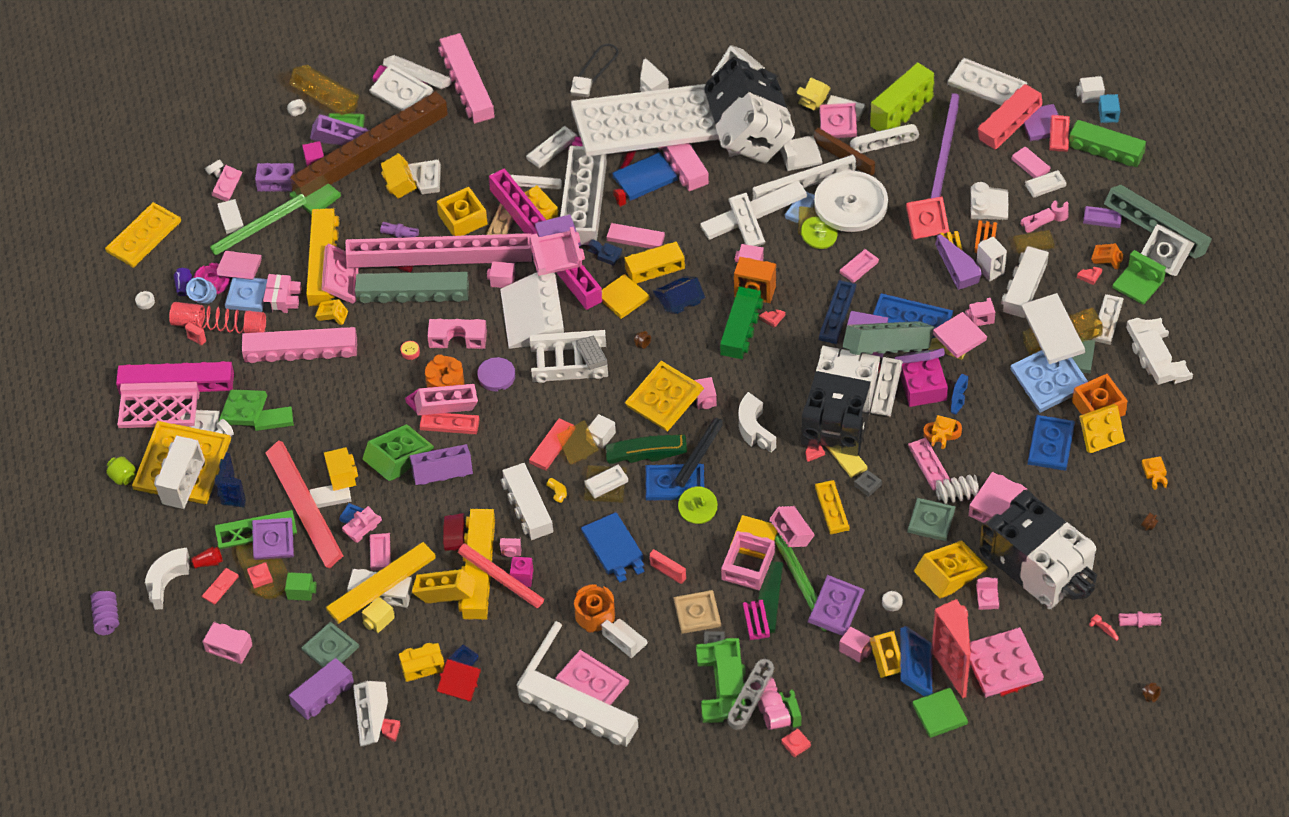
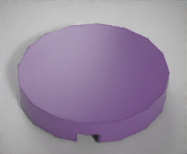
M498 357L485 360L478 369L479 383L486 390H505L515 380V368L510 361Z

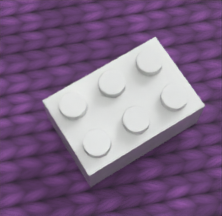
M176 435L174 442L170 443L168 456L164 458L161 472L154 481L162 504L181 509L185 508L205 462L198 440Z

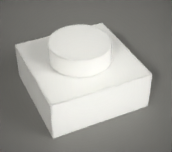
M574 77L571 95L589 97L592 80Z

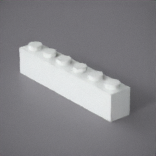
M529 669L518 686L519 697L523 702L527 704L533 703L544 712L550 711L562 720L572 721L579 728L585 727L596 736H604L616 745L627 746L638 729L637 717L532 669Z

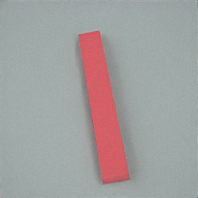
M278 440L265 453L325 567L331 568L343 557V554L284 443Z

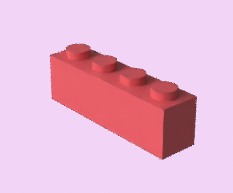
M1026 84L1017 89L1008 100L1003 102L997 111H994L985 122L980 124L978 128L979 140L996 150L1042 106L1041 93Z

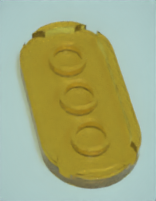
M250 533L244 536L243 538H250L253 533ZM253 543L236 547L238 560L251 591L256 596L263 597L264 599H274L281 596L285 592L288 575L282 558L254 560ZM266 563L273 582L254 588L247 569Z

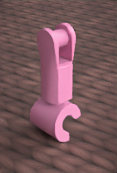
M1055 200L1051 204V210L1048 208L1035 215L1025 217L1020 221V224L1029 233L1053 220L1065 221L1068 218V202H1065L1062 208H1057V201Z

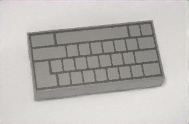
M594 335L576 340V345L589 370L607 365V359Z

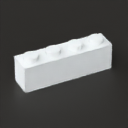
M1027 246L1025 253H1021L1019 258L1020 265L1015 267L1013 272L1014 279L1010 280L1007 286L1008 293H1004L1002 297L1003 312L1025 318L1021 305L1032 301L1047 266L1049 252Z
M525 463L502 470V486L504 490L508 489L509 491L508 498L511 505L515 504L516 506L514 510L518 520L522 519L523 521L521 525L524 534H529L530 539L533 540L553 533L552 520Z

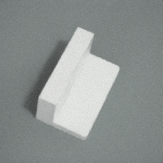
M618 619L613 624L606 620L602 624V635L630 658L647 645V640L621 619Z

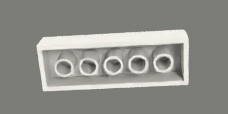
M570 146L561 216L571 215L576 231L579 233L581 245H588L592 239L597 241L607 159L606 154L586 156L583 146Z

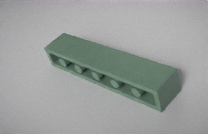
M1123 185L1111 188L1104 203L1151 233L1158 224L1190 240L1194 245L1188 255L1195 259L1206 253L1212 238Z
M468 272L356 274L355 294L357 302H460L468 300Z
M921 321L847 325L843 347L849 349L850 353L855 355H861V352L873 354V352L886 353V351L897 353L898 350L910 352L911 349L921 351L922 349L930 348L934 326Z

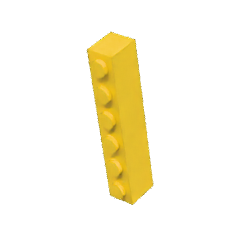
M312 209L307 280V300L309 306H319L320 302L331 301V298H335L334 295L321 290L325 246L329 243L337 247L335 241H338V230H336V227H339V216H335L334 209Z
M470 509V517H466V528H469L468 533H465L464 543L492 562L495 529L494 509ZM463 557V561H466V564L462 566V570L477 581L472 598L459 600V612H462L463 619H487L491 576Z

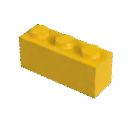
M673 242L625 257V269L629 278L637 284L685 269V257L678 243Z
M462 569L419 574L416 576L412 593L425 603L471 599L477 580Z

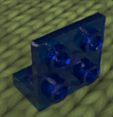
M226 452L224 459L220 460L219 475L215 476V486L218 488L217 496L220 497L221 505L244 508L246 499L241 479L234 478L235 473L230 453Z

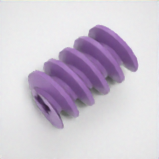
M97 591L91 595L94 631L99 635L111 634L119 626V621L117 620V601L115 600L116 594L111 591Z

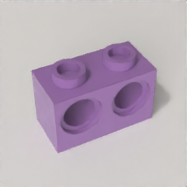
M257 164L255 179L257 190L292 191L290 177L295 174L294 164Z

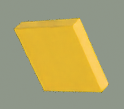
M625 274L602 289V303L621 319L649 300V295Z
M743 515L736 532H748L761 538L766 537L772 541H775V537L778 535V530H776L774 524ZM742 547L738 551V553L764 559L766 555Z

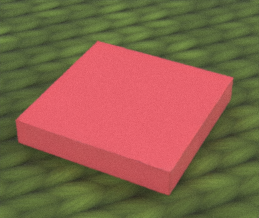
M943 197L906 203L913 240L949 232Z

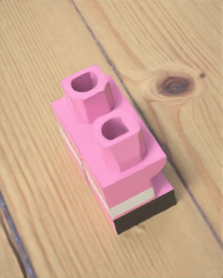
M269 274L263 300L265 313H273V310H282V312L288 313V308H298L299 298L298 296H291V294H301V282L291 281V276Z

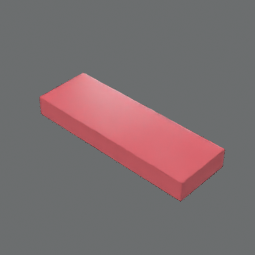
M451 413L422 415L420 430L477 434L480 418L477 415Z
M559 418L530 457L529 463L546 471L575 432L576 426Z

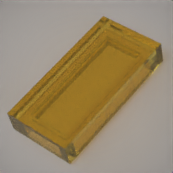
M1050 230L1017 235L1013 239L1018 254L1025 253L1027 246L1039 250L1054 248V241Z

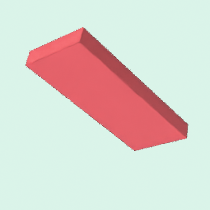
M226 568L202 595V598L215 605L239 575Z

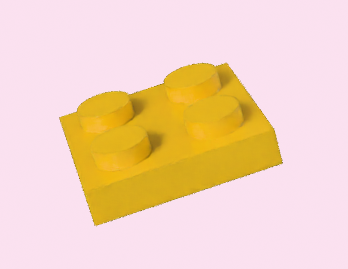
M1116 404L1079 416L1087 452L1093 453L1125 441Z

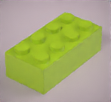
M916 63L871 102L870 126L880 132L897 128L903 122H907L914 112H918L923 104L932 100L934 95V72Z

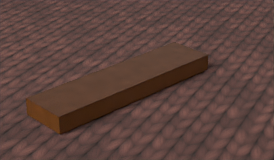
M817 128L814 131V139L817 145L840 159L854 155L856 159L855 168L871 176L875 173V161L821 128Z

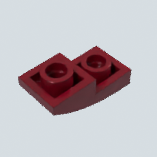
M464 513L445 516L443 529L445 551L459 550L465 544L464 526L466 519Z

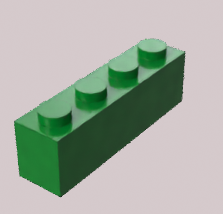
M744 287L738 288L720 343V355L743 359L744 353H748L750 346L748 340L749 338L752 339L754 335L753 324H757L759 313L757 312L763 306L761 291Z

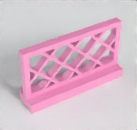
M197 382L121 384L118 428L155 427L157 421L181 426H195L197 399H199ZM185 399H192V402L187 406L181 403ZM126 400H134L136 402L130 408L125 405ZM147 400L155 401L149 407L144 404ZM165 400L174 401L168 407L163 404ZM160 405L164 410L156 415L152 410ZM179 405L182 410L177 414L173 413L171 410ZM139 406L145 409L139 415L133 412ZM186 412L191 415L190 420L180 419ZM148 413L153 416L149 421L142 420ZM167 413L172 416L169 420L163 421L161 419ZM129 414L134 417L131 421L123 422V419Z

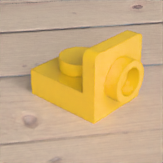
M339 299L320 302L315 317L319 321L335 319L339 325H343L348 310Z

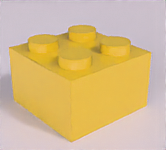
M470 187L437 201L438 215L453 236H464L488 225L486 210Z

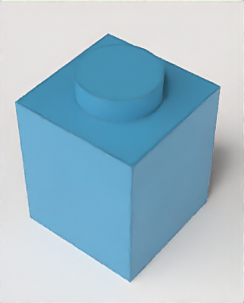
M1100 95L1098 105L1100 122H1119L1120 106L1118 95Z

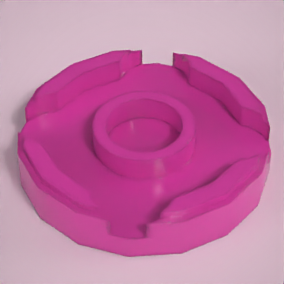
M210 263L209 266L200 267L195 272L193 278L201 277L213 283L216 287V294H219L228 288L231 278L217 275L219 264Z

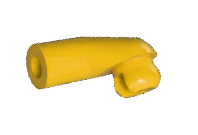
M550 478L547 486L556 493L553 499L562 503L563 499L567 497L566 487L557 480Z

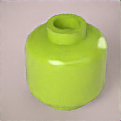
M114 457L107 463L106 473L117 485H127L135 478V467L125 457Z

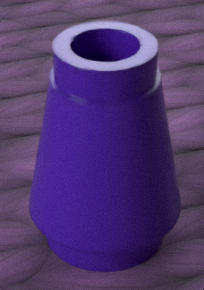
M178 268L174 273L178 296H187V284L192 279V274L187 268Z

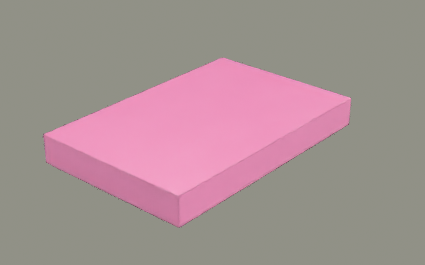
M329 243L325 246L321 290L347 302L354 303L356 302V274H358L359 267L347 268L346 251Z
M581 650L578 651L555 678L556 681L609 705L629 684L628 679Z

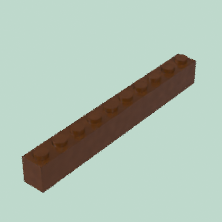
M436 91L292 175L290 177L292 191L297 195L303 194L307 197L323 186L331 185L447 116V102Z

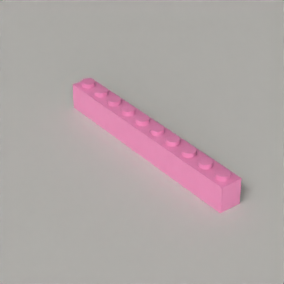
M531 234L346 240L347 268L532 262V251L529 243Z

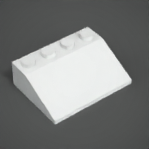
M536 272L500 289L509 349L530 346V335L564 333L555 273L538 276Z

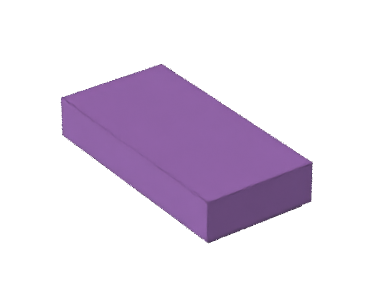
M1086 206L1083 223L1120 228L1122 215L1113 209Z

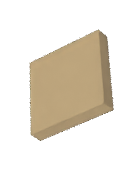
M713 590L674 597L681 634L721 627Z

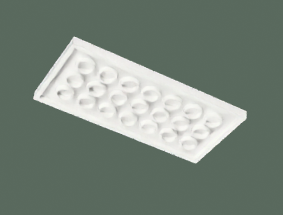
M705 84L571 101V108L586 156L719 139L704 92Z

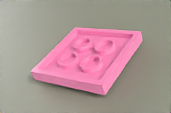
M1021 628L970 642V665L985 697L1043 680V674Z

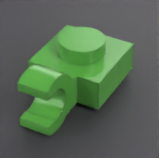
M790 690L789 698H785L783 693L780 692L783 704L788 707L787 710L793 728L801 726V713L794 691Z

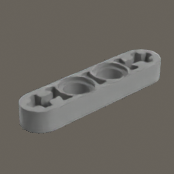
M762 659L756 663L729 712L728 724L732 729L740 730L748 722L773 676L774 665L771 661ZM767 667L768 671H765L763 677L761 678V669ZM753 682H758L761 685V688L759 690H753L751 689L750 684ZM745 698L750 699L752 704L745 707L741 704V700ZM740 710L742 712L741 720L734 722V718H737Z

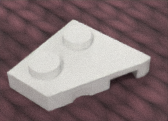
M439 160L409 164L414 182L422 194L440 192L441 164Z

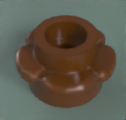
M646 331L636 334L634 342L637 348L645 349L650 344L651 336Z
M1149 513L1142 522L1141 526L1146 528L1145 531L1148 528L1153 530L1158 522L1156 519L1157 514Z
M1156 683L1147 684L1143 689L1145 701H1157L1161 688Z

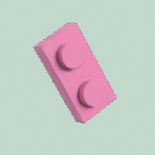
M225 165L212 196L223 201H229L242 172Z

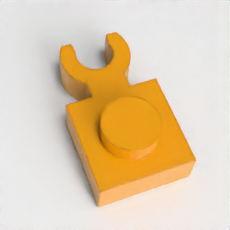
M937 415L932 429V435L934 436L931 440V446L934 447L936 442H941V449L946 447V439L951 440L956 420Z
M1161 456L1142 460L1141 464L1146 478H1153V489H1157V482H1161L1164 488H1166L1167 479L1164 476H1166L1167 472Z

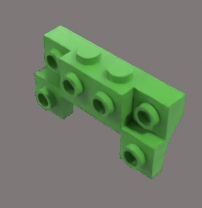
M726 638L714 643L696 645L697 666H714L717 699L702 700L703 723L723 722L724 719H728L729 712L745 685L743 683L745 665L741 664L739 638ZM742 699L741 704L746 707L745 699ZM740 710L737 718H741L742 712Z

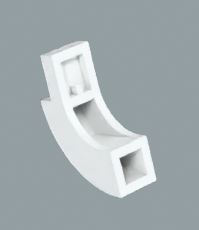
M748 392L739 406L740 433L751 447L757 442L762 449L772 452L776 448V437L757 422L758 417L763 413V402Z
M187 548L176 549L164 554L150 567L145 579V585L149 593V601L153 602L155 609H163L164 589L167 583L177 576L189 575L190 557Z

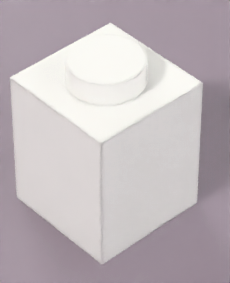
M1102 77L1081 78L1080 84L1077 86V96L1081 97L1082 103L1099 102L1100 95H1104L1105 92Z
M599 414L586 430L587 441L592 446H598L604 449L616 433L615 422Z

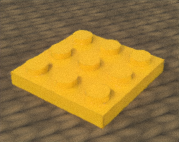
M660 361L627 399L625 404L628 408L668 432L704 388L698 382L665 362Z

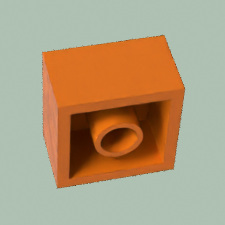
M739 257L734 272V296H736L739 287L761 291L763 302L771 303L776 288V264Z
M1108 374L1075 387L1072 399L1073 404L1081 415L1116 404L1121 417L1126 414L1128 402Z

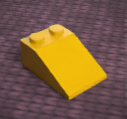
M959 541L924 554L914 572L935 595L943 598L953 594L987 570L988 567L963 541Z

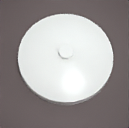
M844 171L833 174L820 183L815 192L814 206L819 218L828 226L840 231L857 232L869 229L882 220L887 211L888 196L884 186L873 176L857 171Z

